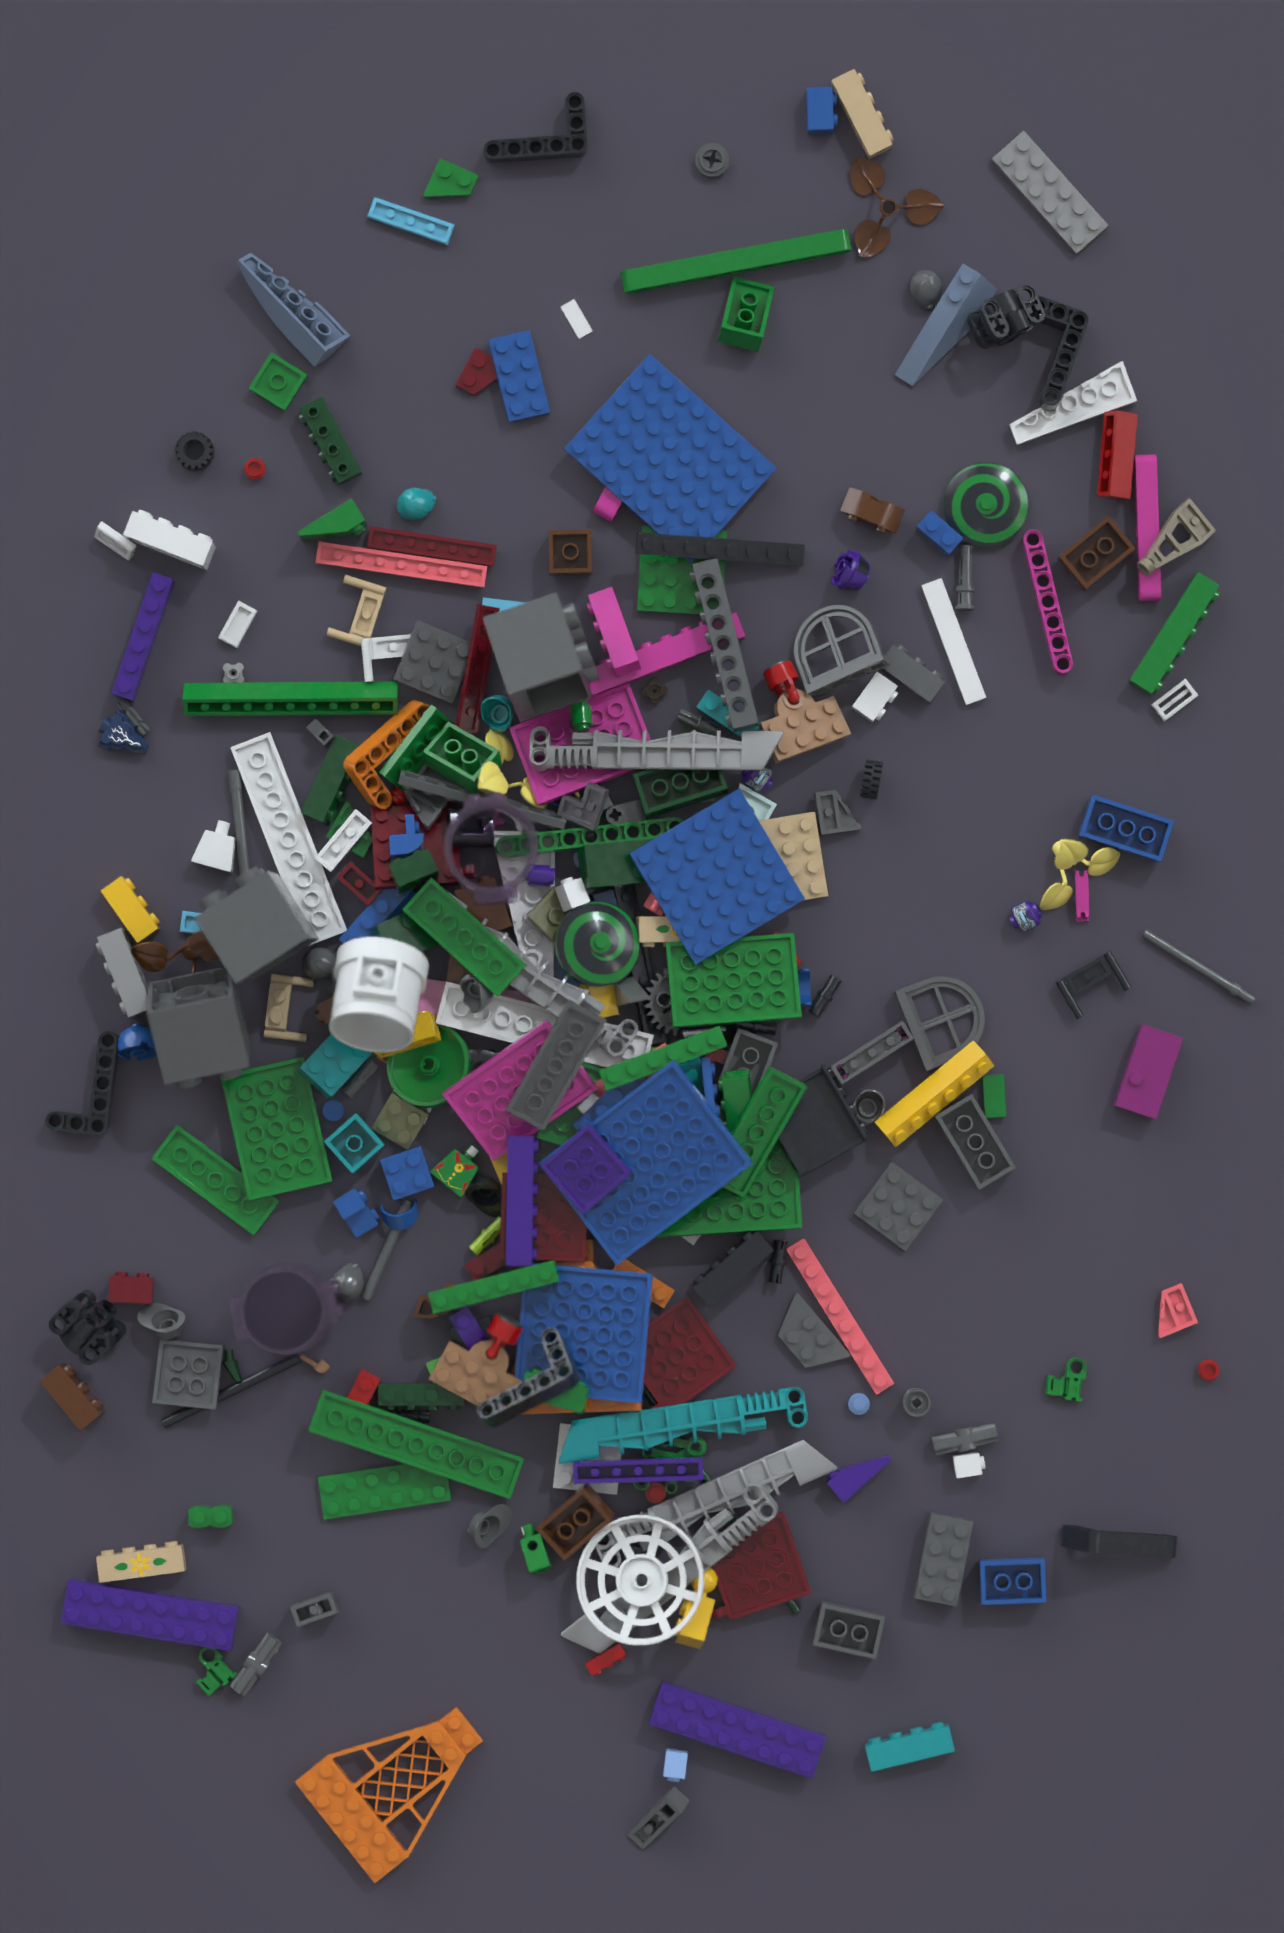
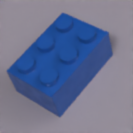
M1043 1557L979 1559L980 1603L982 1605L1046 1603L1045 1559Z

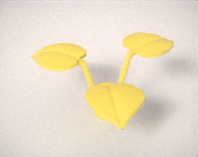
M489 729L485 737V743L500 751L502 763L504 760L511 761L513 759V747L508 738L499 731L496 732ZM486 762L483 765L478 783L480 791L503 795L509 788L520 786L522 787L520 790L521 795L529 804L537 808L547 809V804L538 806L528 777H525L523 782L508 784L503 773L500 772L499 767L495 763Z
M1065 839L1057 841L1053 845L1052 851L1056 856L1055 866L1060 869L1063 882L1062 884L1054 883L1047 889L1040 902V910L1058 908L1067 903L1071 898L1073 890L1070 886H1066L1065 869H1069L1081 861L1089 866L1087 870L1089 875H1103L1115 866L1120 857V851L1112 847H1105L1095 852L1091 857V861H1087L1084 858L1087 856L1088 849L1084 844Z

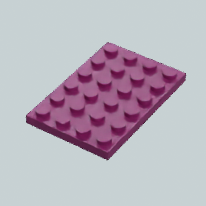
M629 683L587 699L588 704L591 706L593 727L586 733H594V730H599V732L618 736L619 730H622L623 737L643 741V730L647 729ZM571 705L509 728L538 806L558 800L563 795H571L584 790L589 782L600 784L637 770L592 769V766H587V769H584V766H579V769H576V766H571L570 769H568V766H563L562 769H560V766H555V768H548L541 772L535 770L531 764L529 754L530 734L536 727H545L549 731L551 746H593L572 744V735L578 732L572 729ZM647 731V741H650L651 739ZM543 735L538 736L536 741L543 742L546 737ZM538 756L535 761L538 763L543 762L545 757Z
M548 1020L542 1022L449 1087L442 1094L493 1161L508 1152V1135H532L540 1129L506 1111V1107L552 1028ZM582 1065L548 1123L598 1089V1086Z

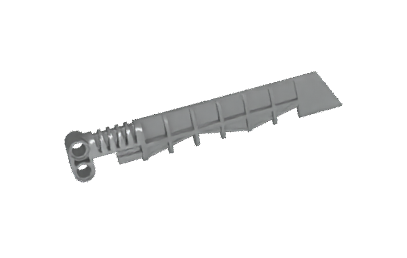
M539 726L531 731L529 756L533 768L540 772L548 768H555V766H560V769L563 766H568V769L571 766H576V769H579V766H584V769H587V766H592V769L763 770L784 733L783 731H742V742L722 738L721 731H717V736L699 733L696 730L672 736V731L668 730V737L647 741V730H643V741L623 737L622 730H619L618 736L594 730V733H573L572 735L573 745L593 746H551L549 731L545 727ZM543 735L546 737L543 742L536 741L538 736ZM538 756L545 757L543 762L538 763L535 761Z
M450 894V895H451L452 897H454L463 907H465V908L468 907L465 903H463L462 901H460L459 899H457L455 896H453L452 894ZM485 918V920L482 922L484 926L487 923L488 919ZM485 926L527 964L509 985L557 1018L568 999L579 1005L582 1004L597 1015L602 1012L606 1005L588 994L590 990L587 988L584 990L567 983L568 975L563 980H559L542 973L548 965V961L538 970L525 955L529 949L528 947L521 951L508 937V933L504 934ZM631 1019L622 1021L615 1032L604 1025L595 1041L600 1043L599 1047L611 1056H621L635 1038L638 1026ZM630 1023L634 1026L635 1031L632 1035H625L623 1033L622 1027L624 1024ZM613 1041H619L622 1044V1050L619 1053H614L610 1050V1044Z
M801 1440L648 1508L646 1513L641 1511L640 1515L662 1518L673 1523L682 1531L685 1530L686 1534L690 1535L688 1527L705 1515L710 1520L711 1518L708 1513L721 1511L724 1508L729 1509L733 1516L735 1515L733 1508L749 1505L745 1501L743 1493L746 1487L753 1482L763 1485L768 1493L775 1490L778 1496L780 1495L778 1487L794 1475L801 1486L837 1470V1466L806 1441ZM756 1488L749 1489V1495L752 1498L759 1497L760 1494ZM634 1522L622 1525L620 1529L625 1538L653 1530L654 1523ZM663 1526L660 1539L668 1543L677 1534ZM612 1531L607 1534L609 1537L608 1543L601 1544L598 1542L596 1545L601 1561L607 1552L618 1543ZM640 1542L643 1551L648 1550L650 1542ZM620 1550L616 1553L618 1561L608 1565L613 1567L620 1565L622 1558Z
M753 1482L749 1484L743 1493L745 1501L752 1509L720 1533L718 1529L733 1518L730 1511L726 1508L710 1520L706 1518L703 1521L704 1524L693 1538L688 1533L686 1534L698 1550L704 1572L731 1552L733 1545L738 1546V1541H745L746 1535L751 1536L752 1530L757 1531V1526L763 1527L778 1513L777 1503L760 1483ZM750 1488H756L759 1491L760 1495L758 1498H752L749 1495ZM764 1505L771 1506L773 1514L765 1515L762 1507ZM688 1545L685 1546L679 1555L689 1550ZM666 1550L670 1559H674L672 1555ZM694 1557L683 1563L687 1576L686 1586L698 1577L697 1564ZM676 1567L667 1572L668 1584L680 1587L679 1568ZM645 1574L637 1578V1584L641 1587L645 1586L648 1582ZM665 1592L664 1596L658 1601L660 1606L675 1595ZM622 1597L613 1601V1606L627 1616L631 1604ZM651 1605L639 1606L635 1619H645L653 1613ZM608 1609L601 1617L593 1611L606 1627L618 1634L621 1633L624 1622L616 1618ZM586 1614L561 1632L562 1637L600 1654L616 1642V1640L599 1631Z

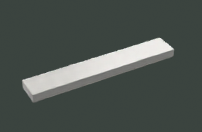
M942 578L921 585L965 705L985 699L984 690Z

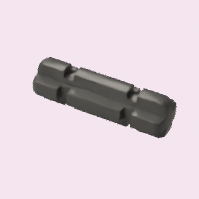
M126 699L121 700L117 707L128 715V721L137 728L136 731L140 736L143 737L148 734L150 728L147 724L143 723V719L133 707H130L131 705Z

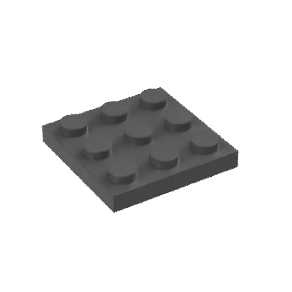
M417 620L393 680L452 704L465 674L470 642Z
M891 1161L854 1214L906 1251L942 1203L943 1199Z
M160 1339L152 1403L217 1410L224 1346Z

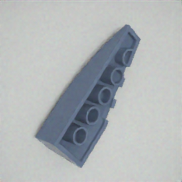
M249 253L236 262L252 292L271 320L314 367L327 360L350 338L345 329L319 303L315 302L313 304L305 298L306 293L300 289L296 291L288 285L290 281L283 276H276L273 273V269L254 254Z
M962 264L894 376L913 387L971 330L967 322L968 315L975 308L979 307L984 300L992 298L997 288L981 274ZM974 314L973 320L977 323L980 316L979 314Z

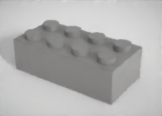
M119 928L97 937L99 941L96 943L97 950L106 959V962L103 964L107 974L112 975L114 982L111 984L115 994L121 997L122 1002L119 1005L123 1014L134 1018L147 1013L148 985L140 965L131 952L132 945L126 929Z

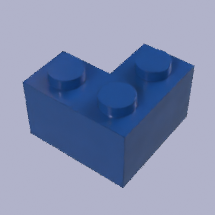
M354 1188L333 1201L356 1238L379 1225L377 1220L380 1219L375 1208L370 1209L366 1203L369 1201V1198L364 1190L359 1191L358 1188Z

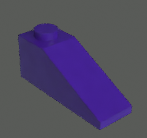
M468 1305L449 1317L469 1350L479 1341L489 1340Z
M889 1455L842 1467L840 1470L837 1469L827 1475L829 1480L826 1483L845 1502L892 1459Z

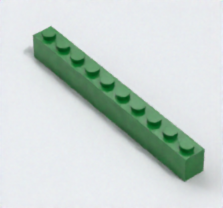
M398 681L184 683L183 690L184 716L398 714Z

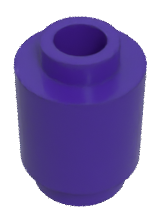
M529 864L528 868H524L523 880L527 881V885L545 887L554 885L555 868H550L549 865Z

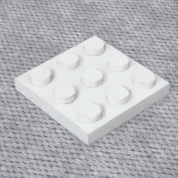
M560 1423L553 1488L578 1490L584 1484H574L573 1462L558 1463L571 1424ZM598 1446L600 1458L590 1460L621 1459L620 1447ZM618 1483L589 1484L597 1493L617 1495Z

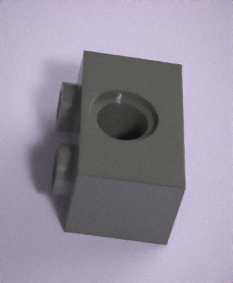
M332 1590L290 1606L297 1627L339 1612Z

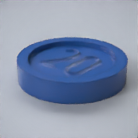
M330 1100L324 1104L323 1115L326 1119L337 1121L342 1118L344 1107L341 1102Z

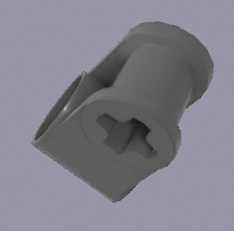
M640 799L611 806L605 813V820L609 825L647 820ZM613 810H615L616 814L620 813L617 821L609 817Z

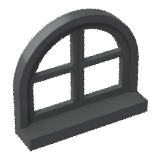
M832 605L821 608L804 621L796 635L794 643L795 662L806 693L809 696L811 695L813 699L890 665L888 657L883 654L873 625L862 613L852 607ZM830 618H848L856 622L860 628L836 638ZM822 622L829 642L806 652V645L810 634ZM863 632L870 652L845 663L839 643ZM831 647L838 667L813 678L807 657Z
M937 976L894 992L909 1031L914 1037L913 1041L925 1071L945 1064L973 1040L977 1044L981 1038L985 1023L983 1005L975 991L966 983L952 977ZM938 987H947L958 991L970 1004L947 1012ZM934 988L944 1014L921 1023L911 996ZM973 1011L974 1022L969 1037L960 1045L951 1019ZM947 1021L956 1048L934 1056L925 1029Z

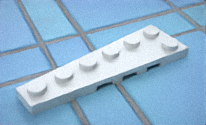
M1123 361L1064 393L1054 411L1047 412L1040 407L1011 423L1009 426L1016 445L1102 415L1104 412L1113 411L1137 402Z

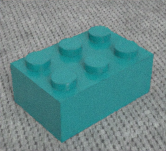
M331 1034L298 1069V1072L329 1100L373 1052L350 1047L337 1040Z

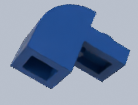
M414 814L405 815L406 834L389 835L391 862L397 858L404 859L411 856L416 850H423L424 833H419V822H414Z

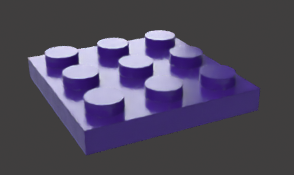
M590 1123L541 1165L543 1170L583 1215L632 1173Z

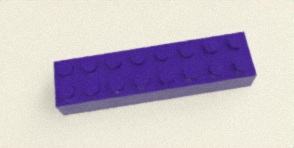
M71 1578L67 1583L61 1624L231 1651L233 1649L240 1606Z
M662 1680L649 1719L650 1725L813 1779L826 1739L825 1734Z

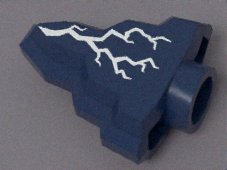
M120 709L112 719L106 717L98 732L103 734L98 746L105 750L113 748L117 751L127 749L133 753H146L149 748L144 738L135 732V726L128 721V715Z

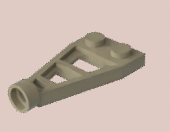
M1188 498L1171 513L1146 555L1137 563V567L1141 573L1149 576L1156 568L1203 544L1216 530L1193 501ZM1178 523H1181L1190 535V539L1182 544H1179L1172 536V532ZM1166 539L1174 550L1164 557L1158 548Z

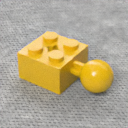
M712 1568L704 1572L702 1600L690 1622L674 1635L677 1636L676 1643L701 1649L715 1602L714 1599L707 1598L706 1595L715 1589L718 1582L717 1575ZM698 1577L691 1582L694 1593H697ZM683 1599L679 1611L682 1619L678 1618L676 1626L687 1616L694 1601Z

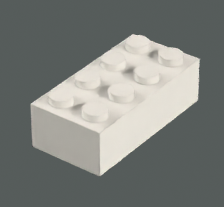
M139 510L138 513L132 511L123 534L132 542L204 570L208 569L216 548L211 537L199 533L198 536L193 535L191 529L181 525L175 528L170 521L160 517L158 520H155L150 513Z

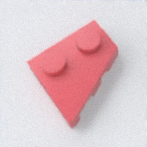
M1182 1283L1161 1291L1159 1338L1198 1323Z

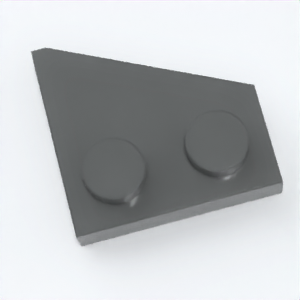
M837 790L814 793L820 835L861 830V825L856 822Z

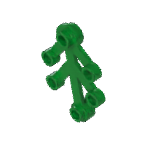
M697 1436V1443L700 1445L698 1450L692 1448L694 1443L693 1437H690L688 1440L674 1438L672 1439L673 1446L684 1448L680 1452L673 1453L651 1447L652 1454L647 1455L644 1449H642V1455L646 1458L700 1457L705 1453L707 1446L705 1440L700 1436ZM663 1442L661 1443V1445L667 1447L669 1446V1443ZM684 1480V1481H686V1482H688V1483H691V1482H693L694 1480ZM668 1481L665 1484L667 1493L674 1494L677 1491V1481ZM633 1482V1485L638 1490H645L649 1487L650 1482H645L644 1484ZM668 1484H674L675 1490H668Z

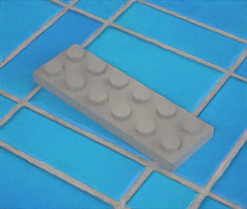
M1022 131L992 158L993 163L1076 255L1108 227V224L1025 131Z

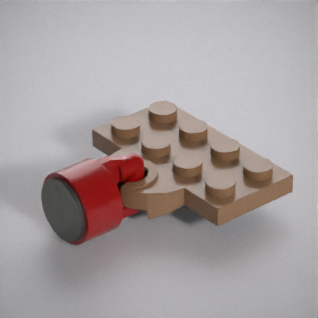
M783 660L764 670V679L770 691L776 692L778 700L774 704V714L776 717L761 722L759 728L760 731H783L784 733L772 754L775 763L851 735V731L834 696L815 702L811 695L809 696L805 691L795 688L794 682L799 679V676L792 661Z
M496 1313L487 1328V1331L493 1335L490 1340L479 1341L469 1351L449 1341L429 1379L478 1407L482 1402L523 1382L507 1372L509 1355L505 1350L507 1343L511 1345L517 1343L524 1330L523 1325L504 1313Z

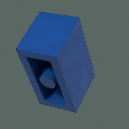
M807 87V134L833 133L834 127H837V114H833V106H837V93H833L832 87Z
M930 511L916 528L920 534L947 557L963 540L961 535L933 511Z

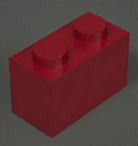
M351 861L337 876L345 886L368 906L383 891L375 890V883Z
M116 1271L115 1275L110 1276L108 1302L152 1304L154 1300L155 1277H149L150 1273H137V1276H128V1272Z

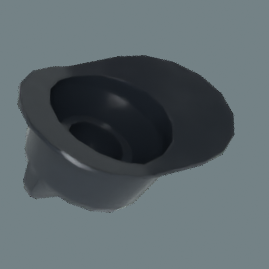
M481 1174L477 1175L473 1184L466 1188V1198L486 1215L501 1217L502 1193L500 1192L499 1183L493 1178L484 1177Z

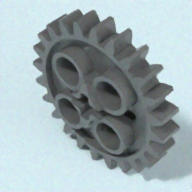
M662 969L663 976L656 973L657 981L649 980L653 985L652 988L645 987V990L650 992L647 999L648 1003L643 1005V1007L650 1009L645 1015L653 1016L650 1023L658 1022L656 1029H661L664 1026L663 1033L667 1034L671 1029L672 1035L676 1036L678 1030L680 1035H682L680 1028H673L671 1008L665 1014L663 1013L665 1008L671 1006L668 970ZM662 993H665L668 998L667 1003L661 1005L658 1001Z

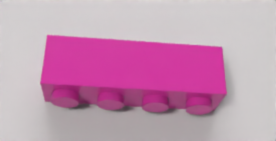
M609 587L588 595L590 603L586 605L590 616L595 615L597 620L593 624L596 633L602 634L603 640H600L603 652L608 651L610 658L606 660L610 671L615 670L618 677L641 669L613 588Z

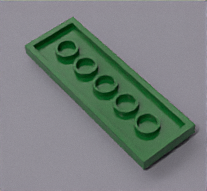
M430 878L402 909L497 997L527 966L524 961L433 878Z
M770 1066L768 1067L731 1132L753 1164L722 1186L723 1188L745 1197L807 1088L806 1084Z
M178 1124L151 1158L252 1235L258 1232L280 1202L274 1196L249 1201L242 1172Z
M405 1463L318 1477L324 1520L452 1500L448 1478Z

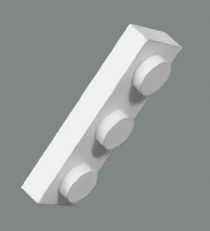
M355 809L315 859L332 872L372 825V822Z

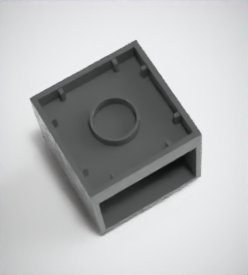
M556 592L483 617L508 696L520 722L593 698L589 683L599 680V676L573 603L562 606Z
M257 866L235 879L240 889L228 895L227 891L221 892V890H217L202 899L198 904L203 912L194 917L236 984H249L319 939L279 874L269 871L264 872L263 868L258 869Z
M226 967L149 982L147 1015L164 1084L175 1082L178 1088H189L199 1084L203 1076L218 1074L219 1079H233L243 1074V1068L250 1067L249 1032L239 989Z

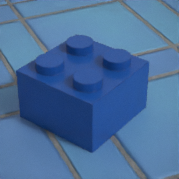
M422 1146L380 1160L393 1200L435 1187Z

